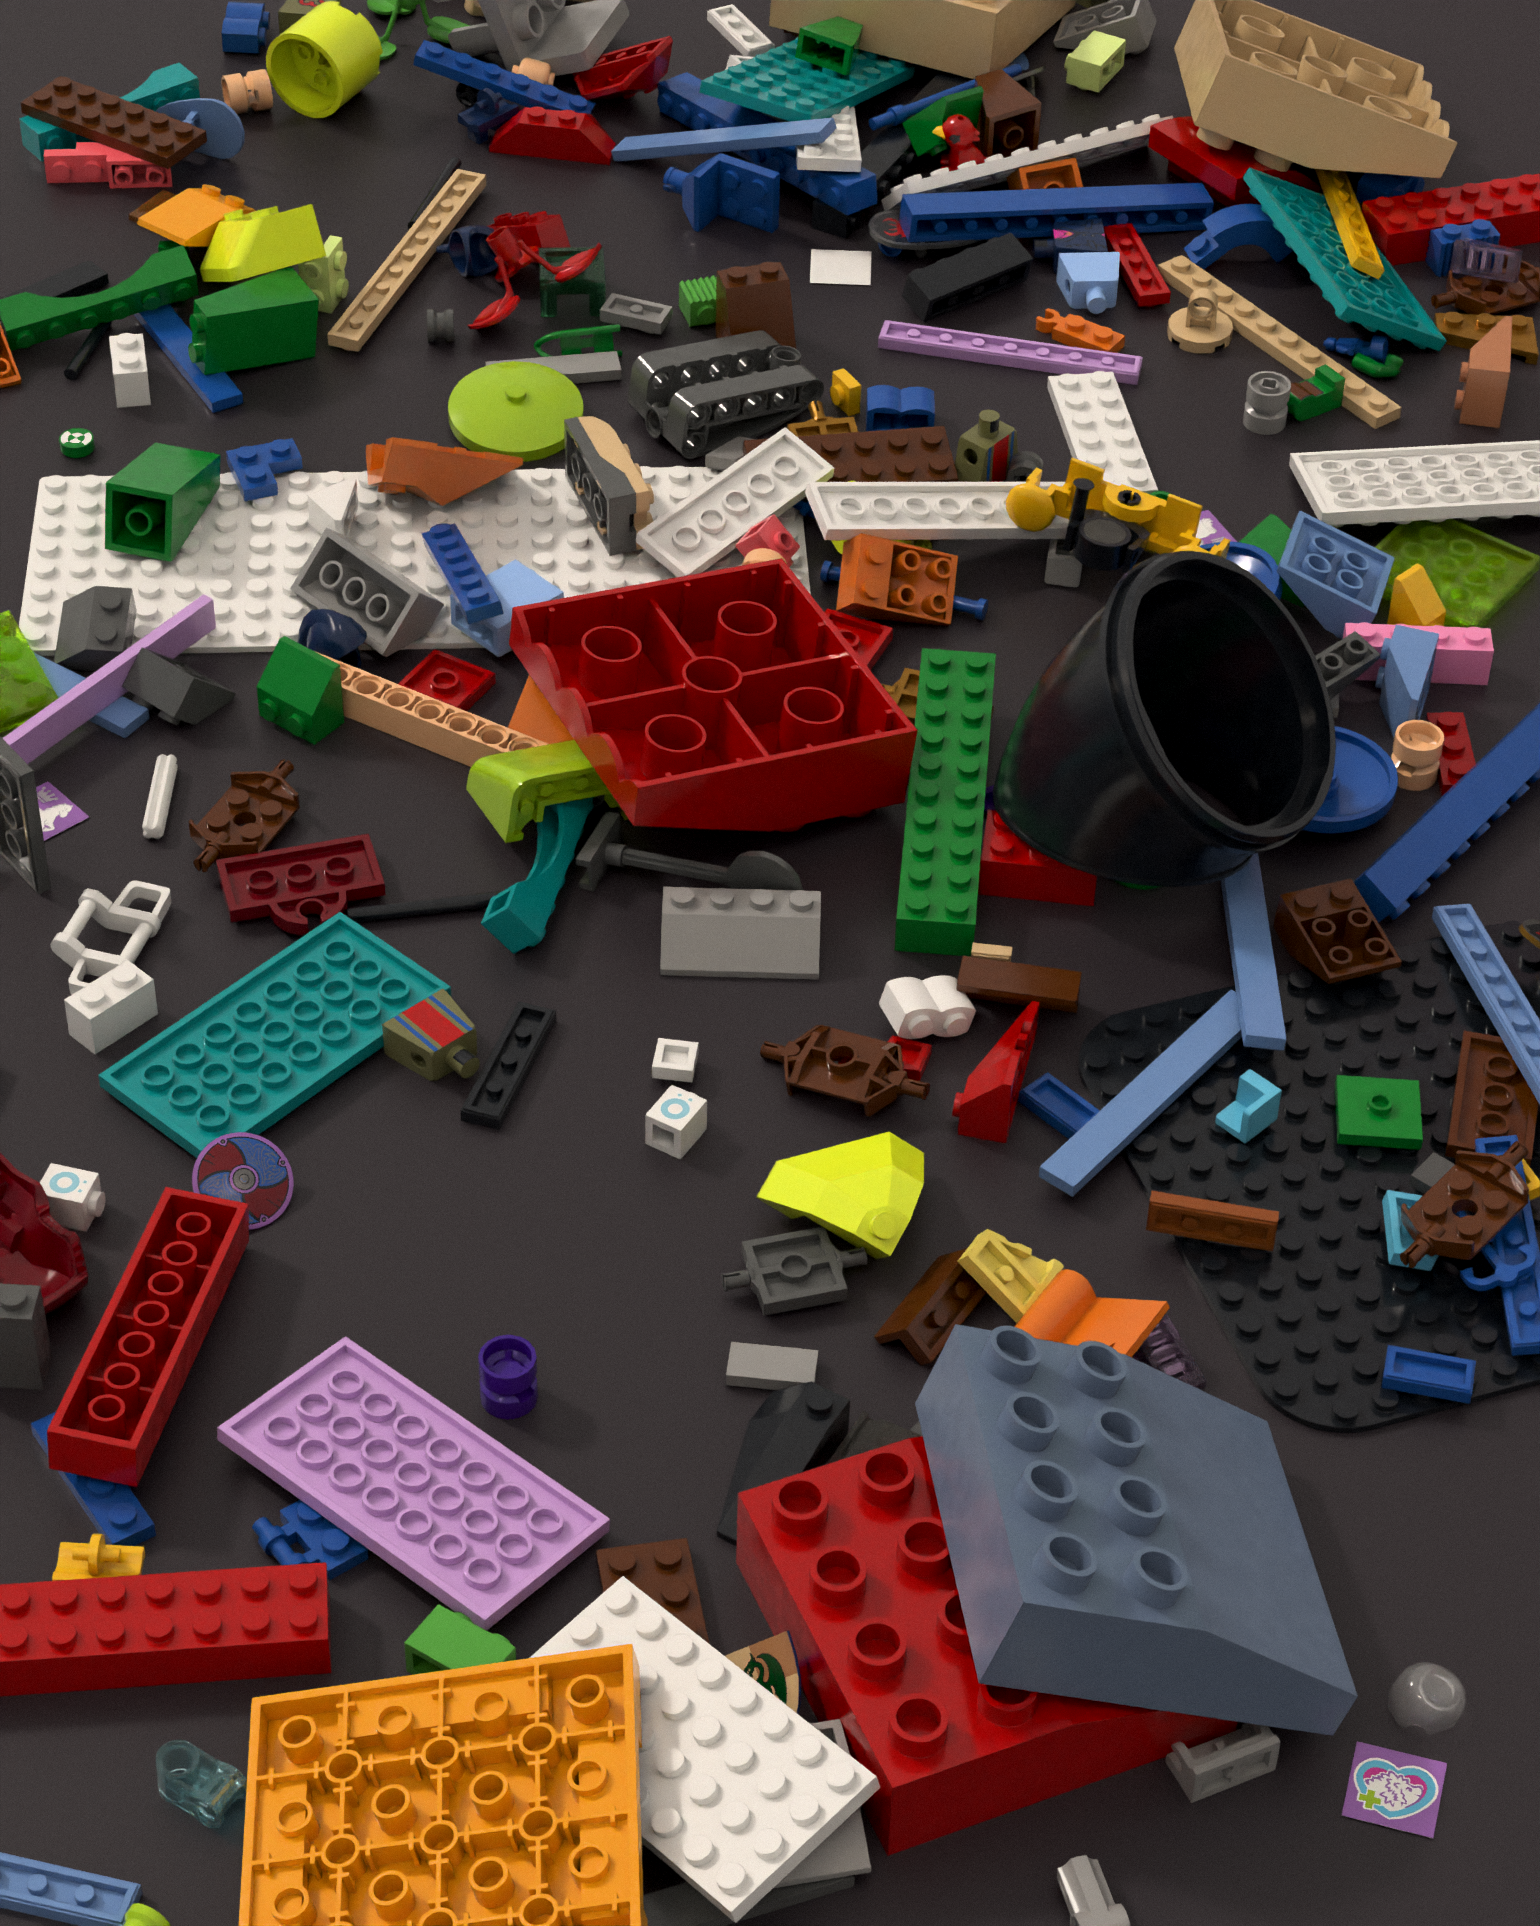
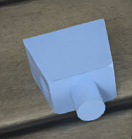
M1119 252L1059 253L1056 281L1071 308L1088 309L1093 314H1099L1106 308L1116 306Z

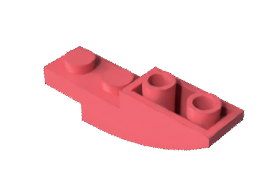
M76 142V149L44 150L47 183L109 182V189L172 187L173 185L171 167L166 169L98 142Z

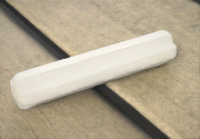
M161 754L156 760L142 824L143 835L147 839L153 837L158 840L164 835L178 768L176 764L177 758L172 754L169 756Z

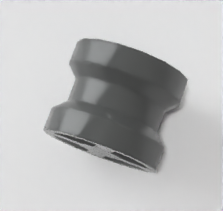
M427 309L428 342H435L437 339H445L447 342L455 341L454 309H446L444 312Z
M1021 451L1016 453L1011 458L1007 482H1026L1028 477L1025 476L1026 473L1030 475L1035 468L1044 469L1043 460L1034 452Z

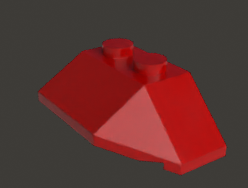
M671 36L601 54L591 69L572 74L582 97L586 100H611L622 96L624 99H628L641 91L645 94L658 88L659 80L668 73L673 40Z
M535 106L524 107L497 129L490 143L489 152L610 165L613 158L611 151L616 147V143L592 114L579 113L572 110H551Z

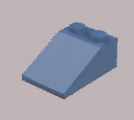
M1396 625L1392 638L1384 639L1380 659L1386 660L1385 667L1380 666L1375 687L1381 689L1379 704L1393 738L1400 724L1405 721L1420 720L1430 688L1439 639L1438 633Z

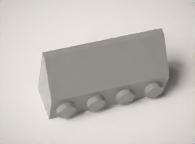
M327 527L290 588L317 609H330L352 617L367 632V638L364 642L385 657L426 636L444 606V603L357 542Z
M663 887L660 975L819 980L821 891Z

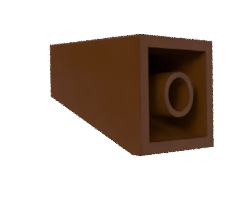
M1002 69L975 76V87L982 86L984 90L977 130L980 132V135H978L980 141H975L982 154L986 157L1002 154L1003 158L1011 156V152L1020 148L1029 147L1030 151L1037 150L1042 102Z
M763 262L760 265L734 266L729 269L718 270L716 278V339L764 330L782 346H790L796 349L790 279L781 262Z

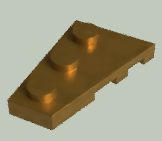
M1458 312L1435 313L1433 323L1447 340L1445 344L1470 350L1505 316H1496L1488 313H1481L1479 315L1460 314ZM1512 315L1511 354L1526 357L1525 363L1537 365L1539 353L1533 317Z

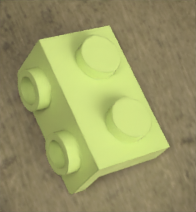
M330 235L324 243L326 256L298 264L299 276L319 299L318 311L332 314L341 299L347 296L349 282L345 279L344 269L347 262V253L343 251L342 237Z

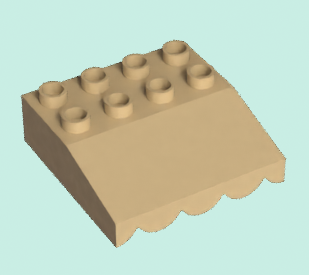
M771 0L769 26L799 34L801 27L839 16L863 25L859 45L860 50L975 79V76L1007 67L1075 6L1076 0Z
M1195 0L1174 47L1194 125L1199 126L1196 133L1197 137L1208 145L1222 150H1230L1235 140L1255 147L1257 149L1254 158L1261 164L1277 171L1287 172L1291 163L1294 162L1311 169L1441 178L1458 144L1456 141L1448 138L1449 123L1439 119L1441 105L1440 102L1431 100L1432 84L1423 80V65L1257 1Z

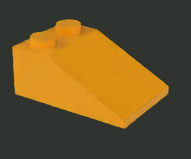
M203 184L202 188H187L139 217L137 225L184 247H209L218 223L225 220L223 214L240 209L243 210V214H248L256 210L244 205L245 200L232 195L224 196L220 194V188Z

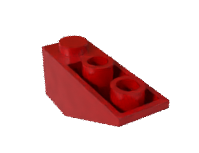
M540 211L532 215L529 212H522L512 216L510 212L493 218L495 223L488 226L497 230L507 225L517 241L522 239L527 247L539 246L541 251L538 255L547 262L572 251L560 214L547 215L546 211Z

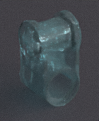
M172 1740L166 1742L156 1753L157 1786L160 1796L193 1815L200 1823L209 1828H220L225 1821L224 1814L238 1798L246 1797L247 1779L238 1769L226 1762L219 1761L189 1741ZM177 1770H184V1771H185V1772H182V1773H172V1772L177 1771Z

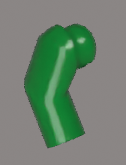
M1357 353L1352 360L1351 366L1373 378L1396 377L1401 372L1400 367L1403 365V359L1397 355L1388 354L1385 362L1382 363Z

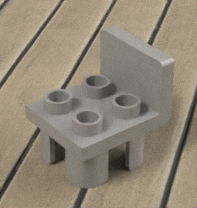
M433 0V1H435V2H437V3H440V2H445V1H450V0ZM478 0L487 23L453 29L448 35V39L454 51L466 53L471 57L489 53L501 56L507 71L512 72L513 65L519 66L522 59L527 57L548 63L551 66V72L556 73L555 76L591 69L630 13L625 0H596L565 7L566 0Z

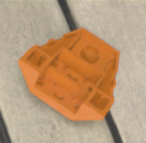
M396 437L386 439V445L374 443L366 445L368 485L378 486V493L398 495L407 491L439 506H444L523 465V458L491 452L467 451V448L437 446L438 443Z

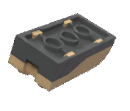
M594 416L564 419L565 477L609 556L643 549L636 543V535L640 530L653 522L649 511L650 504L654 503V494L650 483L644 482L639 464L633 463L628 445L626 443L622 444L617 433L608 423Z

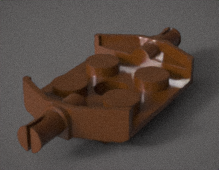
M1506 255L1503 267L1493 268L1481 273L1454 279L1452 277L1453 271L1449 270L1446 283L1447 292L1435 294L1431 297V303L1435 309L1451 304L1454 308H1459L1475 315L1481 313L1492 315L1540 302V267H1534L1530 263Z
M285 759L280 760L279 764L270 772H232L230 774L231 787L197 825L194 823V820H189L190 837L203 849L202 853L193 861L198 871L202 869V872H207L209 867L218 859L263 852L299 810V795L285 781L288 775L294 771V766L289 760L287 762Z
M819 1024L793 1042L788 1041L786 1046L769 1041H764V1044L761 1046L760 1056L762 1058L780 1061L784 1065L785 1082L788 1095L790 1096L793 1095V1086L863 1104L865 1115L870 1117L895 1101L899 1095L905 1094L926 1100V1096L930 1092L929 1083L908 1078L907 1071H904L901 1045ZM844 1057L852 1058V1060L843 1064H837L834 1062L839 1061Z
M1515 1141L1503 1155L1499 1156L1471 1151H1456L1455 1165L1409 1210L1407 1209V1204L1403 1203L1401 1205V1221L1414 1240L1400 1254L1402 1263L1406 1266L1409 1263V1268H1414L1426 1254L1431 1257L1440 1255L1463 1260L1472 1259L1528 1204L1529 1188L1515 1169V1166L1528 1155L1527 1147L1523 1143L1520 1145V1142ZM1464 1210L1471 1211L1475 1215L1458 1217L1455 1213Z

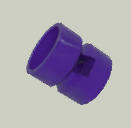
M502 1335L488 1340L481 1347L478 1356L481 1404L487 1413L496 1418L507 1420L520 1418L528 1414L535 1407L538 1399L535 1348L529 1341L520 1336Z

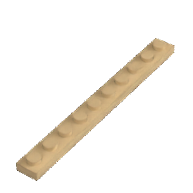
M456 169L328 332V345L347 351L359 352L436 252V247L443 243L486 187V175Z
M1180 255L1158 265L1157 269L1164 281L1188 298L1197 289L1206 288L1212 290L1218 297V311L1229 317L1232 321L1233 330L1304 380L1315 376V369L1325 364L1345 378L1342 406L1374 429L1400 418L1401 406L1233 291L1230 287L1220 282L1210 273L1194 264L1188 258ZM1206 300L1195 302L1202 307H1212L1211 303Z

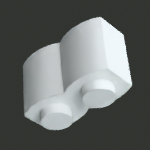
M945 975L933 976L924 980L914 977H901L890 980L886 983L879 1001L881 1009L896 1034L906 1039H918L931 1034L940 1037L962 1035L968 1032L976 1013V1009L966 993L957 991V979Z

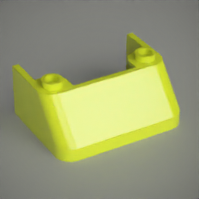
M308 204L283 212H279L277 206H273L248 214H243L242 209L223 214L225 220L218 223L200 266V273L203 282H233L326 256L313 205Z

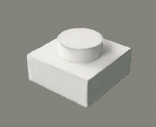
M658 1038L652 1064V1078L692 1083L699 1054V1042Z

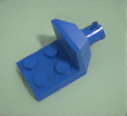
M719 153L697 166L691 173L670 167L664 175L663 183L665 185H663V190L682 196L683 210L694 231L700 232L717 215L770 233L779 228V172Z

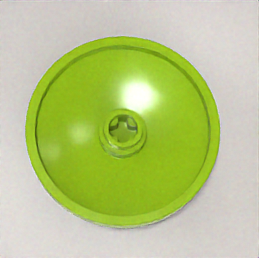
M501 362L479 368L458 382L452 390L448 401L450 428L454 436L465 447L474 452H491L521 457L523 462L543 459L565 448L564 419L583 417V399L575 384L562 373L547 366L531 362Z

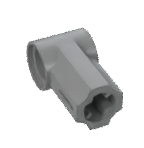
M1087 1855L1070 1858L1065 1865L1057 1868L1056 1879L1071 1915L1070 1926H1130L1124 1906L1121 1903L1115 1904L1098 1859L1088 1858Z

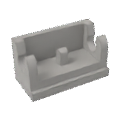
M1245 1723L1241 1729L1190 1749L1181 1741L1171 1745L1174 1752L1166 1755L1165 1762L1190 1802L1193 1803L1274 1771L1281 1741L1276 1734L1272 1733L1268 1726Z

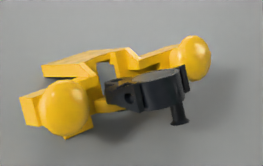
M1073 457L1070 460L1066 483L1062 487L1051 484L1047 490L1041 489L1039 485L1043 470L1035 468L1027 477L1026 483L1016 485L1010 490L1006 498V510L1010 519L1023 530L1031 532L1042 531L1051 525L1055 515L1068 519L1063 550L1069 552L1074 546L1075 558L1087 567L1097 570L1111 571L1123 566L1122 572L1126 573L1135 565L1144 550L1153 554L1195 551L1210 553L1226 559L1231 541L1224 538L1218 546L1214 545L1210 551L1204 550L1200 547L1201 539L1196 538L1202 505L1172 494L1168 495L1166 501L1123 484L1117 486L1103 480L1105 469Z

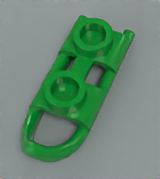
M620 325L552 332L538 339L534 343V349L541 357L552 356L545 353L541 349V345L547 341L560 338L561 355L582 354L581 349L586 347H594V353L614 351L613 332L620 331ZM581 335H593L591 338H580ZM616 350L618 357L622 356V351Z

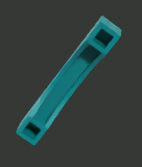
M176 63L153 71L141 86L120 98L156 111L158 108L171 102L200 98L199 80L196 75L181 63ZM30 116L19 118L22 144L41 162L44 161V150L76 149V142H96Z
M594 797L545 806L543 821L537 822V852L533 867L526 880L515 883L490 899L481 925L513 954L527 946L534 947L545 936L546 930L544 928L549 916L556 907L554 902L558 891L566 881L564 876L568 865L575 857L574 849L577 841L585 831L583 826L587 816L594 807L592 803Z

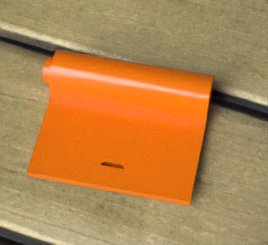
M1064 1269L1056 1274L1014 1327L1026 1331L1034 1338L1078 1346L1085 1341L1101 1342L1112 1347L1120 1354L1132 1357L1170 1307L1167 1301L1096 1297L1092 1286L1083 1275L1074 1270Z

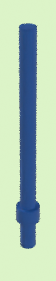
M1018 63L1002 69L1012 78L1022 74V68ZM975 79L905 106L899 104L888 108L886 113L870 118L869 126L874 131L890 124L893 126L905 122L908 117L916 115L944 96L974 88Z

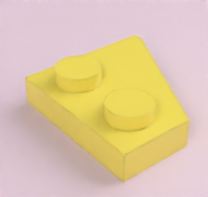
M989 1229L978 1234L957 1261L1016 1323L1056 1274L1064 1267L1056 1259L1046 1262L1032 1256L1031 1248L1020 1243H1011L1004 1236Z

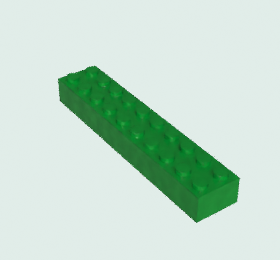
M922 648L915 715V728L918 731L910 769L894 951L971 957L976 925L996 653Z

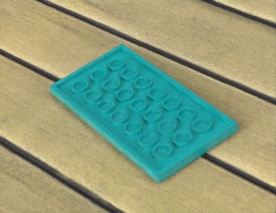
M796 37L793 41L783 43L777 48L769 49V51L763 54H758L754 58L744 60L736 66H730L720 73H714L713 76L701 80L699 93L790 122L823 119L841 113V110L846 106L851 108L913 78L916 66L906 63V61L859 49L850 74L843 75L795 58L798 37Z
M1250 167L1248 168L1243 179L1250 188L1249 193L1261 203V210L1273 220V227L1285 237V244L1297 254V261L1311 274L1309 276L1310 279L1321 288L1323 298L1333 305L1336 310L1335 315L1346 323H1352V321L1360 323L1372 332L1377 330L1386 332L1387 335L1398 341H1401L1402 338L1406 339L1420 349H1426V347L1437 351L1442 349L1447 340L1376 244V249L1385 270L1379 280L1351 267L1323 194Z
M339 912L98 1075L101 1088L197 1158L210 1142L220 1136L237 1132L259 1135L382 1048L384 1046L383 1023L441 989L447 991L451 996V986Z

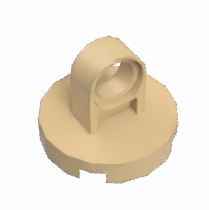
M1201 288L1195 290L1190 295L1187 308L1179 309L1171 315L1168 320L1167 334L1168 339L1171 342L1173 339L1180 343L1179 348L1184 351L1196 354H1210L1215 352V347L1223 345L1226 348L1230 344L1233 325L1226 314L1218 311L1217 295L1212 290ZM1198 300H1206L1211 303L1212 307L1195 306L1194 303Z

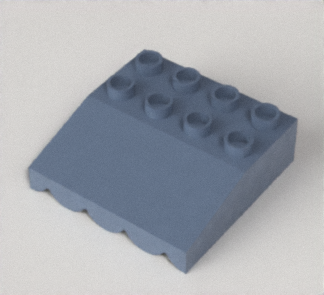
M955 1324L915 1405L979 1684L1333 1736L1358 1695L1268 1422L1132 1357L1120 1354L1112 1347L1101 1342L1085 1341L1076 1346L1037 1339L1026 1331L1013 1326H999L993 1330H986Z

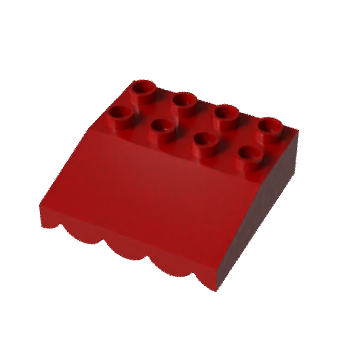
M782 558L512 608L510 647L633 826L793 832L801 829L807 823L839 816L862 817L869 814L872 809L900 804L905 801L918 730Z
M923 1436L907 1438L738 1493L736 1563L773 1635L790 1631L801 1674V1689L818 1722L840 1719L850 1756L877 1776L881 1788L862 1804V1807L887 1856L1164 1758L1167 1754L1174 1752L1171 1745L1179 1741L1183 1742L1189 1749L1236 1731L1238 1723L1236 1721L979 1684Z

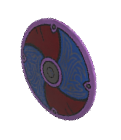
M237 1132L220 1136L201 1151L194 1164L192 1172L193 1192L248 1203L249 1230L262 1228L275 1221L287 1208L293 1193V1173L287 1158L275 1144L256 1134Z

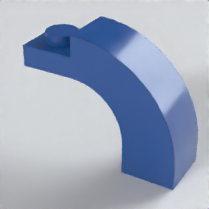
M1239 204L1213 213L1203 220L1207 230L1195 237L1191 243L1184 247L1189 259L1203 270L1229 250L1241 245L1249 244L1262 247L1276 263L1280 262L1294 250L1285 244V237L1273 227V220L1261 210L1262 205Z

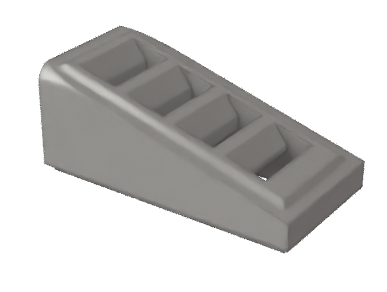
M1050 539L1045 582L1053 585L1078 587L1082 563L1075 558L1074 546L1068 552L1063 550L1065 539Z

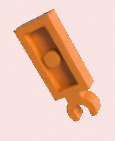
M1047 308L1045 310V318L1040 316L1036 318V330L1042 333H1052L1053 340L1071 347L1118 353L1125 344V335L1115 332L1109 327L1100 326L1085 320L1078 315L1068 314L1066 317H1062L1056 310Z

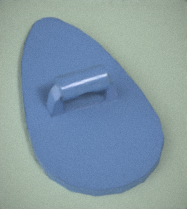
M208 98L187 99L168 103L156 110L158 113H164L169 117L206 130L207 142L194 150L195 152L219 159H227L239 153L245 143V131L240 118L230 106L222 101Z

